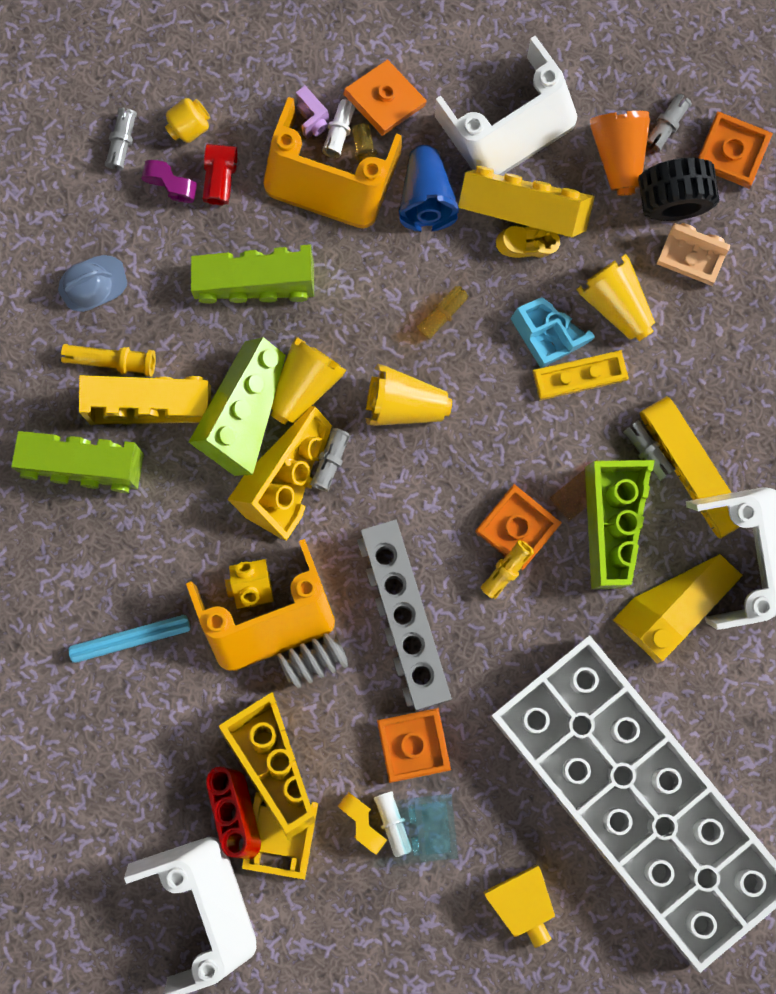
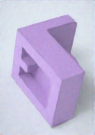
M304 85L296 92L298 100L296 107L301 115L307 119L301 127L304 137L308 139L312 135L318 136L326 130L329 114L328 110Z

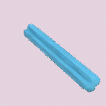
M181 615L72 645L68 648L69 657L72 662L77 663L189 632L190 622L186 615Z

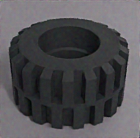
M699 158L668 160L648 168L638 177L643 214L645 217L653 220L676 221L692 218L708 212L719 203L714 164L709 160Z

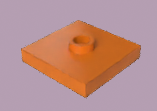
M388 59L346 87L343 93L382 136L422 109L427 102Z
M717 111L698 158L711 161L714 164L716 176L750 189L773 133Z
M513 484L475 530V533L504 557L510 553L519 540L527 543L533 549L534 554L520 569L523 571L562 522Z
M439 708L377 720L389 783L451 770Z

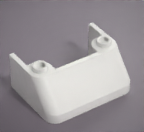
M536 36L530 38L527 59L536 70L533 84L540 95L492 126L485 116L477 112L467 113L457 119L441 96L436 98L435 118L472 170H476V166L493 169V174L502 176L572 131L575 127L577 113L563 73Z
M761 487L686 501V507L696 511L728 506L730 519L735 525L742 528H753L762 589L754 590L748 594L745 599L744 610L706 616V623L717 630L763 622L776 616V490L772 488Z
M206 837L128 864L124 876L126 884L158 873L162 886L171 893H182L192 889L212 948L195 957L192 969L167 977L164 994H187L214 985L254 955L256 951V936L229 856L223 853L218 838Z

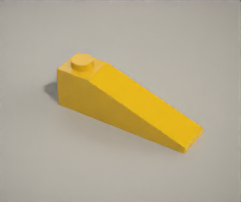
M311 406L256 462L253 475H244L228 498V501L246 519L286 541L303 516L306 506L302 505L301 501L305 489H312L310 483L313 478L310 477L314 461H319L320 453L324 452L332 428L330 422L316 406Z
M719 554L634 597L613 621L658 664L664 661L743 575Z

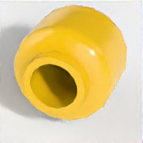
M184 98L166 112L168 124L165 128L175 141L180 138L186 143H191L208 130L210 115L199 100L195 99L192 101L189 98Z

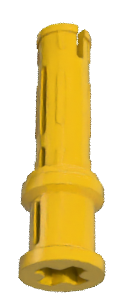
M63 344L61 349V355H65V357H61V362L65 364L115 368L121 374H127L128 372L145 373L146 377H152L155 370L156 354L154 350L140 352L131 351L129 347H123L118 351Z

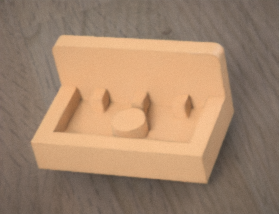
M674 223L661 251L657 265L713 286L730 245L717 235L709 234L707 236L697 232L696 228L689 224Z

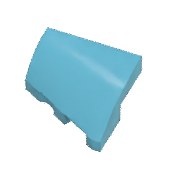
M543 297L518 307L510 318L540 368L552 364L595 338L590 330L585 333L572 324L570 316L558 312L553 307V304Z

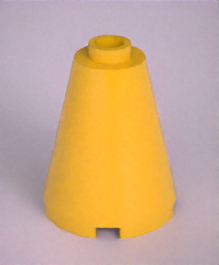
M627 254L621 256L624 262L618 265L616 261H613L587 280L588 287L586 289L580 285L576 288V291L628 339L631 340L636 337L638 341H641L653 332L651 326L655 321L632 263Z
M295 337L282 368L271 408L273 411L270 414L284 425L288 421L295 423L347 371L321 351L305 344L306 342L298 337Z
M377 364L375 366V370H378L379 374L378 377H371L366 410L372 411V418H366L367 425L442 422L445 416H450L452 399L448 398L447 391L385 365Z

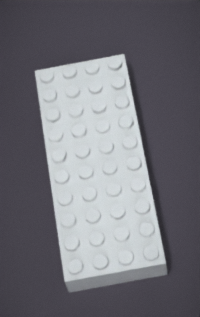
M590 635L490 716L500 731L693 969L701 973L776 909V860Z

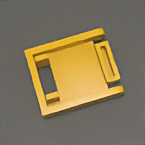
M256 792L253 811L261 839V849L256 857L247 860L243 859L242 869L305 880L315 823L288 840L267 805L266 807L261 806L263 799ZM312 802L311 808L316 821L318 803ZM262 852L293 857L290 870L260 865Z

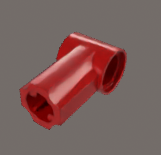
M215 144L206 145L204 155L206 174L203 202L220 206L229 204L232 174L236 173L237 165H234L238 159L237 147Z

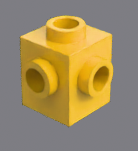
M266 559L241 562L229 566L230 579H225V586L228 598L234 597L237 609L274 602Z

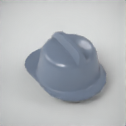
M101 255L74 264L63 274L59 281L58 291L68 308L81 312L91 310L114 300L127 287L123 263L113 256Z

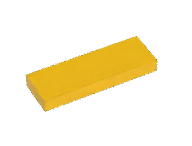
M622 350L539 368L532 372L539 401L621 383L629 379Z

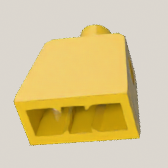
M537 864L483 892L486 899L514 937L527 932L534 948L540 947L551 940L544 922L554 918L555 913L541 869Z

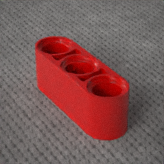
M221 766L215 767L207 775L206 786L222 851L232 858L252 859L260 852L261 839L246 779L240 771ZM228 776L229 782L227 787L224 788V781ZM235 807L236 814L235 817L232 819L231 812L232 809ZM241 838H243L244 844L242 849L240 850L239 841Z

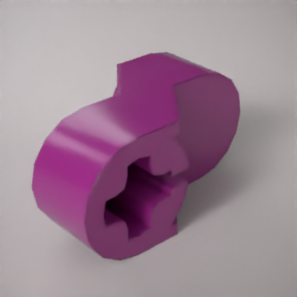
M158 160L145 161L141 177L144 182L164 186L168 192V197L173 201L194 202L198 185L196 182L174 176L171 166L167 162Z

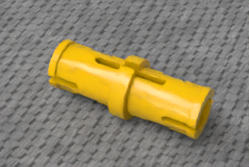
M519 540L510 553L496 563V569L481 585L482 591L488 597L496 599L505 586L519 576L518 571L534 554L533 549L524 541Z

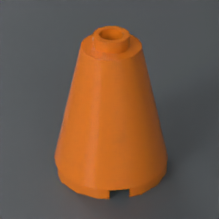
M627 111V114L617 115L615 112L591 118L590 128L611 191H617L618 196L636 194L635 189L639 188L638 177L644 169L650 124L649 112Z

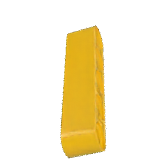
M668 396L640 411L643 423L647 425L646 427L654 440L658 441L661 445L660 449L661 451L664 450V456L676 468L675 473L677 476H680L679 479L692 500L732 493L682 414ZM728 506L700 511L710 528L714 527L712 531L719 539L740 528L730 519Z

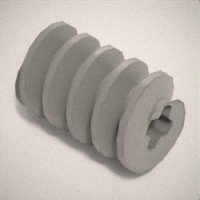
M336 631L334 640L327 633L323 634L322 645L315 638L312 639L311 650L304 643L300 644L299 655L292 648L289 649L288 660L280 653L277 654L289 684L292 682L298 689L302 687L301 677L312 683L313 672L321 679L325 677L324 667H327L332 673L336 672V662H339L344 668L348 667L347 657Z

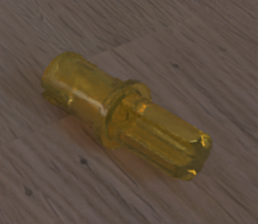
M361 123L353 126L352 132L357 152L354 154L355 159L360 163L367 157H375L378 152L373 147L369 125Z
M455 286L439 304L435 303L433 305L434 309L416 326L418 331L431 340L447 321H452L451 316L468 299L467 292L462 287Z

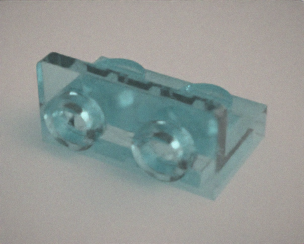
M452 794L415 797L414 804L408 805L410 824H416L417 837H411L413 856H420V863L458 858Z

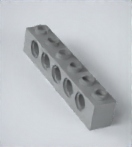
M397 519L362 529V538L358 539L357 543L362 558L368 556L371 568L366 569L371 587L377 585L380 597L376 598L375 602L380 617L384 615L387 617L389 627L384 628L388 645L389 647L395 645L398 657L393 658L398 677L405 676L408 687L403 688L402 691L407 707L413 705L416 712L451 701V694ZM381 550H389L392 552L394 559L391 563L382 565L376 560L377 553ZM390 579H397L402 583L403 589L398 594H389L385 590L386 582ZM401 608L409 610L412 614L411 621L404 625L397 623L394 619V613ZM408 638L417 639L421 644V650L414 655L406 653L403 649L405 640ZM417 668L427 669L430 673L429 682L424 685L416 684L412 679L413 671Z

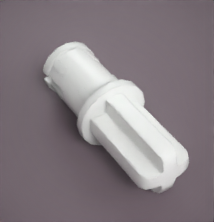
M347 99L341 100L334 120L328 124L329 132L322 152L331 158L340 157L346 136L350 135L351 132L349 125L355 106Z
M393 791L374 797V801L383 822L381 829L386 831L394 856L400 857L410 853L411 846L402 823L405 822V819L400 817L393 797Z

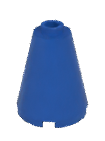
M419 145L409 154L399 207L400 223L413 231L422 232L421 226H432L431 232L439 231L457 221L459 206L438 150L430 145Z

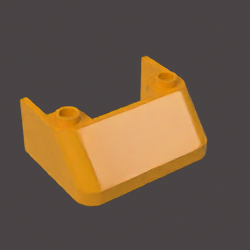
M288 97L271 140L263 181L265 192L273 199L357 228L372 226L377 219L402 153V135L396 133L386 160L377 157H367L359 163L354 175L299 156L302 140L299 133L292 129L296 119L294 98Z
M305 539L300 540L299 543L309 571L297 575L291 583L290 589L295 603L235 625L232 615L223 607L215 606L205 609L198 587L192 581L186 583L204 634L218 664L223 669L237 671L274 657L279 653L287 652L291 648L300 647L302 643L308 644L314 638L316 640L321 639L323 634L327 633L329 635L333 631L335 618Z

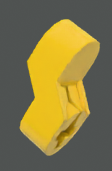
M511 226L500 232L496 237L498 251L505 256L514 258L531 256L544 258L556 252L560 246L558 234L533 227Z
M348 792L338 807L356 821V835L354 838L377 855L387 842V839L369 825V811L371 809Z

